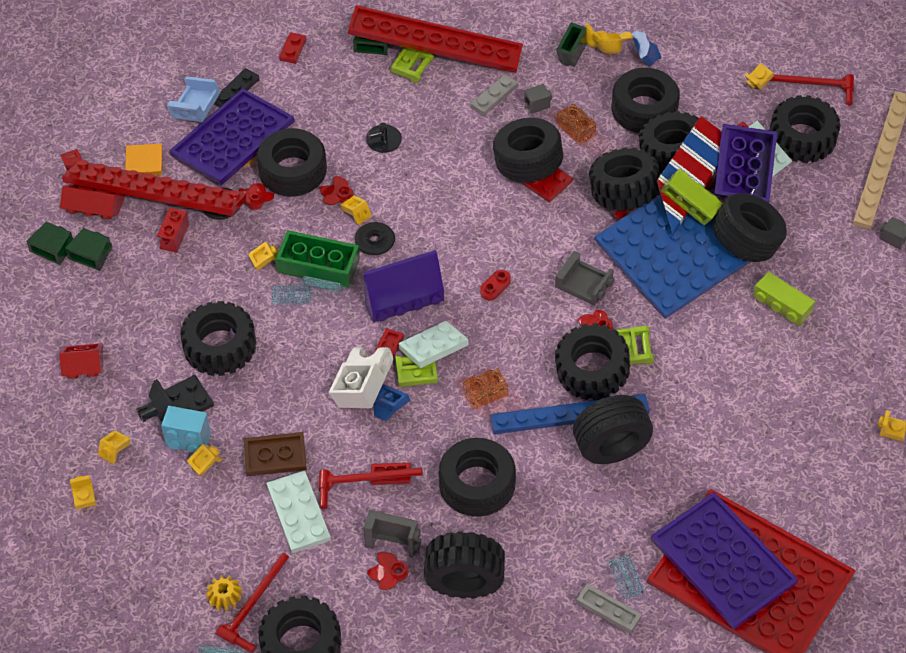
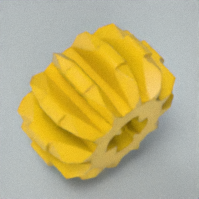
M222 575L220 580L213 578L212 584H208L206 597L209 600L210 606H216L218 611L222 607L228 611V606L230 605L236 608V602H241L242 588L239 586L237 579L232 580L230 575L226 579Z

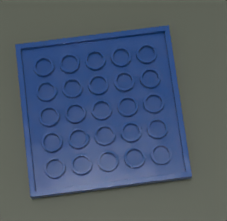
M661 194L653 198L650 203H645L643 207L634 210L594 237V241L665 319L751 262L735 256L718 241L713 231L714 217L707 224L703 225L687 213L672 237V230Z

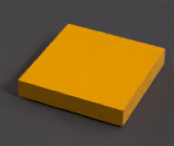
M162 143L127 145L125 170L162 175Z

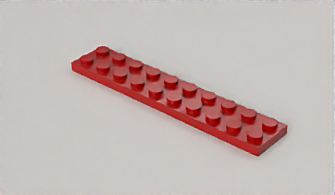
M355 5L348 28V34L514 73H517L523 47L522 43Z
M85 160L78 161L62 175L64 183L233 216L246 201V194L240 193L237 190L230 191L221 187L205 186L202 183H189L186 180L179 181L170 177L155 176L151 173H139L136 170L129 171L120 167L93 164Z

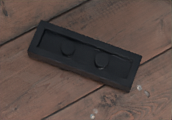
M245 68L221 91L214 105L220 108L241 89L248 91L260 80L259 75Z

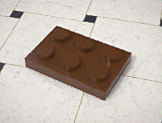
M303 432L244 438L246 476L307 470Z

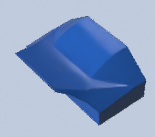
M640 31L632 33L640 58L648 67L662 58L657 45L649 41L646 33Z
M383 384L374 402V416L387 421L397 410L410 401L408 394Z

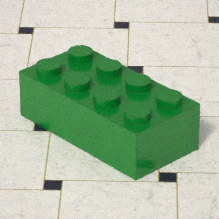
M287 230L276 257L277 273L349 288L360 260L359 245Z

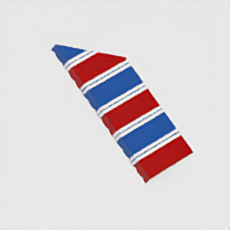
M700 116L657 180L672 230V237L688 212L661 191L662 188L679 168L688 173L693 180L705 188L718 166L722 131L702 116Z

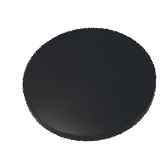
M384 122L370 129L366 135L367 145L372 150L380 153H387L397 149L402 140L400 131Z

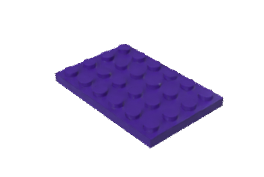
M241 89L170 149L169 152L172 157L222 186L257 155L259 146L268 136L279 130L287 129L295 122V119L289 113L251 92Z
M715 492L651 535L652 542L733 630L798 582V579Z

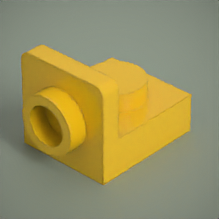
M760 63L750 75L746 73L744 76L747 79L746 83L751 88L757 87L759 90H762L774 76V73Z
M355 195L340 205L342 211L352 215L355 223L358 225L372 216L367 202Z
M265 241L248 253L254 267L260 270L272 260L276 261L279 250L275 245L271 246Z
M886 410L885 415L879 418L877 426L881 428L879 435L903 442L906 432V421L889 417L890 411Z
M116 430L112 431L100 440L98 456L114 464L117 459V453L130 445L131 438Z
M202 444L187 462L199 475L203 476L216 461L221 462L223 459L219 455L220 451L214 445Z
M77 476L70 479L76 510L95 506L96 501L90 476Z

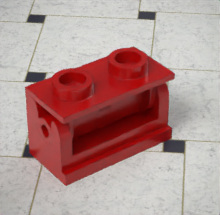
M174 208L168 209L157 234V237L161 238L160 249L178 252L189 226L187 211Z

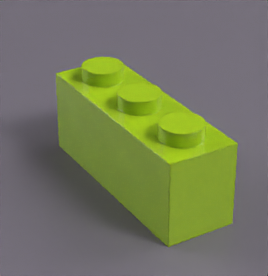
M680 168L670 177L661 190L703 225L707 224L714 217L723 204L715 195L709 193L703 185L697 183L688 173Z
M769 271L754 288L753 296L759 302L765 303L774 312L782 314L790 322L796 323L799 326L813 312L815 300Z

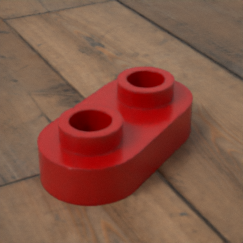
M506 270L495 271L481 285V297L488 301L495 300L510 285V273Z

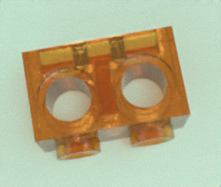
M574 103L557 113V125L578 145L596 135L595 121L589 118Z
M499 368L488 370L476 377H469L463 381V393L473 410L507 397L508 384Z

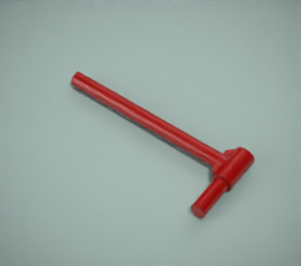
M774 74L770 80L840 86L846 92V105L850 106L853 104L854 75L852 74L845 75L842 80Z
M421 467L333 476L327 469L320 470V509L328 508V491L333 487V484L423 476V469Z
M286 553L280 555L231 624L218 627L216 631L217 636L233 645L240 646L250 653L255 652L257 646L241 638L237 629L289 559Z

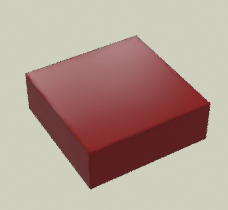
M78 149L60 154L66 170H69L74 164L82 160Z

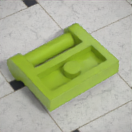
M404 47L391 66V72L418 83L421 79V74L427 65L433 61L434 56L431 53ZM418 59H423L416 71H412Z
M648 326L616 330L619 332V336L624 337L629 347L630 365L652 364L655 361L654 355L651 353L650 328ZM635 336H641L644 354L638 355Z
M395 356L399 387L438 383L435 362L422 368L417 365L402 366L415 363L408 357Z

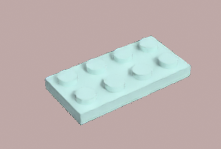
M305 470L266 483L291 553L331 541Z

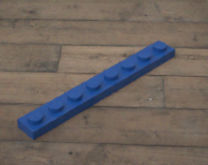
M646 394L632 395L642 401L649 414L650 409ZM599 400L491 414L493 433L495 435L574 424L578 415L585 408Z

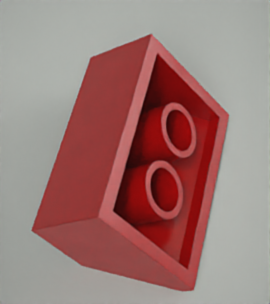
M70 184L62 186L60 208L66 209L68 213L80 211L84 212L83 215L86 216L98 214L101 215V218L112 219V217L119 214L126 195Z

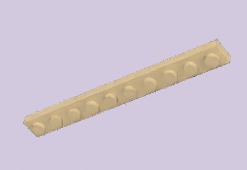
M897 91L894 93L854 218L853 225L871 230L906 118L905 93Z

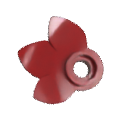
M340 176L334 177L333 185L319 187L321 194L324 196L323 203L328 205H335L339 202L344 203L354 196L348 181Z
M254 183L249 189L240 188L238 190L240 193L246 194V204L252 210H258L262 208L265 202H270L274 199V193L266 192L265 186L261 183Z
M595 310L593 315L584 314L578 318L580 325L587 324V326H591L592 323H597L598 326L607 325L610 330L613 329L612 321L608 319L607 313L602 310Z
M387 552L377 553L379 565L367 571V575L372 580L379 582V589L381 590L392 589L398 581H403L409 574L408 566L404 562L398 561L394 554ZM401 570L402 573L396 574L395 571Z

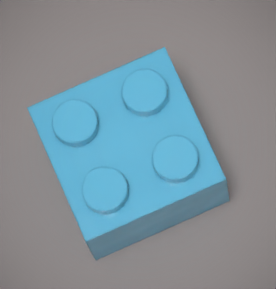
M168 406L161 425L167 447L173 450L183 449L194 453L202 444H208L211 430L206 412Z

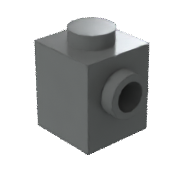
M544 84L524 90V103L531 114L550 108L552 94L550 90L546 89Z
M891 217L888 223H883L880 232H882L880 240L900 250L906 242V223L894 217Z

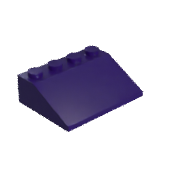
M729 124L722 125L714 195L727 199L729 196L737 193H747L760 197L769 203L777 141L776 131Z
M436 250L363 272L365 305L373 323L385 321L393 316H401L409 311L420 310L432 304L437 305L444 301V286Z

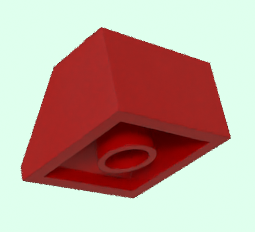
M103 343L64 346L59 353L61 375L67 376L68 379L78 378L79 375L87 374V377L98 376V373H101L103 370Z

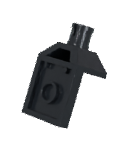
M193 375L165 390L158 379L154 380L148 396L150 402L136 408L143 423L156 416L163 422L168 406L203 412L213 407L214 403L197 376Z

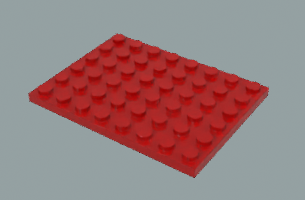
M710 488L704 498L715 492L798 579L797 584L733 630L665 555L648 577L647 583L765 653H805L856 570Z

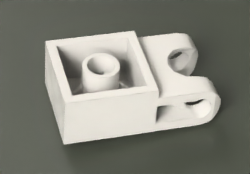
M354 347L347 361L342 363L329 391L338 408H372L393 362V355L388 347L378 348L370 357H368L363 347Z

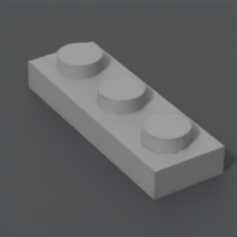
M504 74L471 102L470 108L485 116L518 87V82Z
M586 584L576 599V604L630 634L642 617L641 613L589 584Z

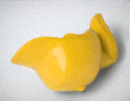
M585 24L588 46L597 47L604 54L612 55L621 52L623 42L633 39V35L630 32L621 34L616 32L610 34L605 31L595 32L590 24Z

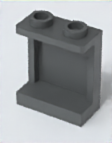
M573 251L556 275L555 287L595 306L598 300L602 301L607 287L611 288L615 280L613 277L614 270L610 268L606 273L580 261L581 253Z
M369 510L364 525L365 547L373 549L376 539L409 546V557L413 558L415 551H419L421 539H419L421 529H418V521Z

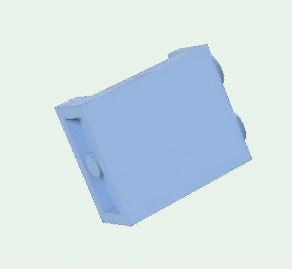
M186 76L184 79L187 85L186 89L177 102L169 101L167 108L172 118L203 122L221 92L215 80Z

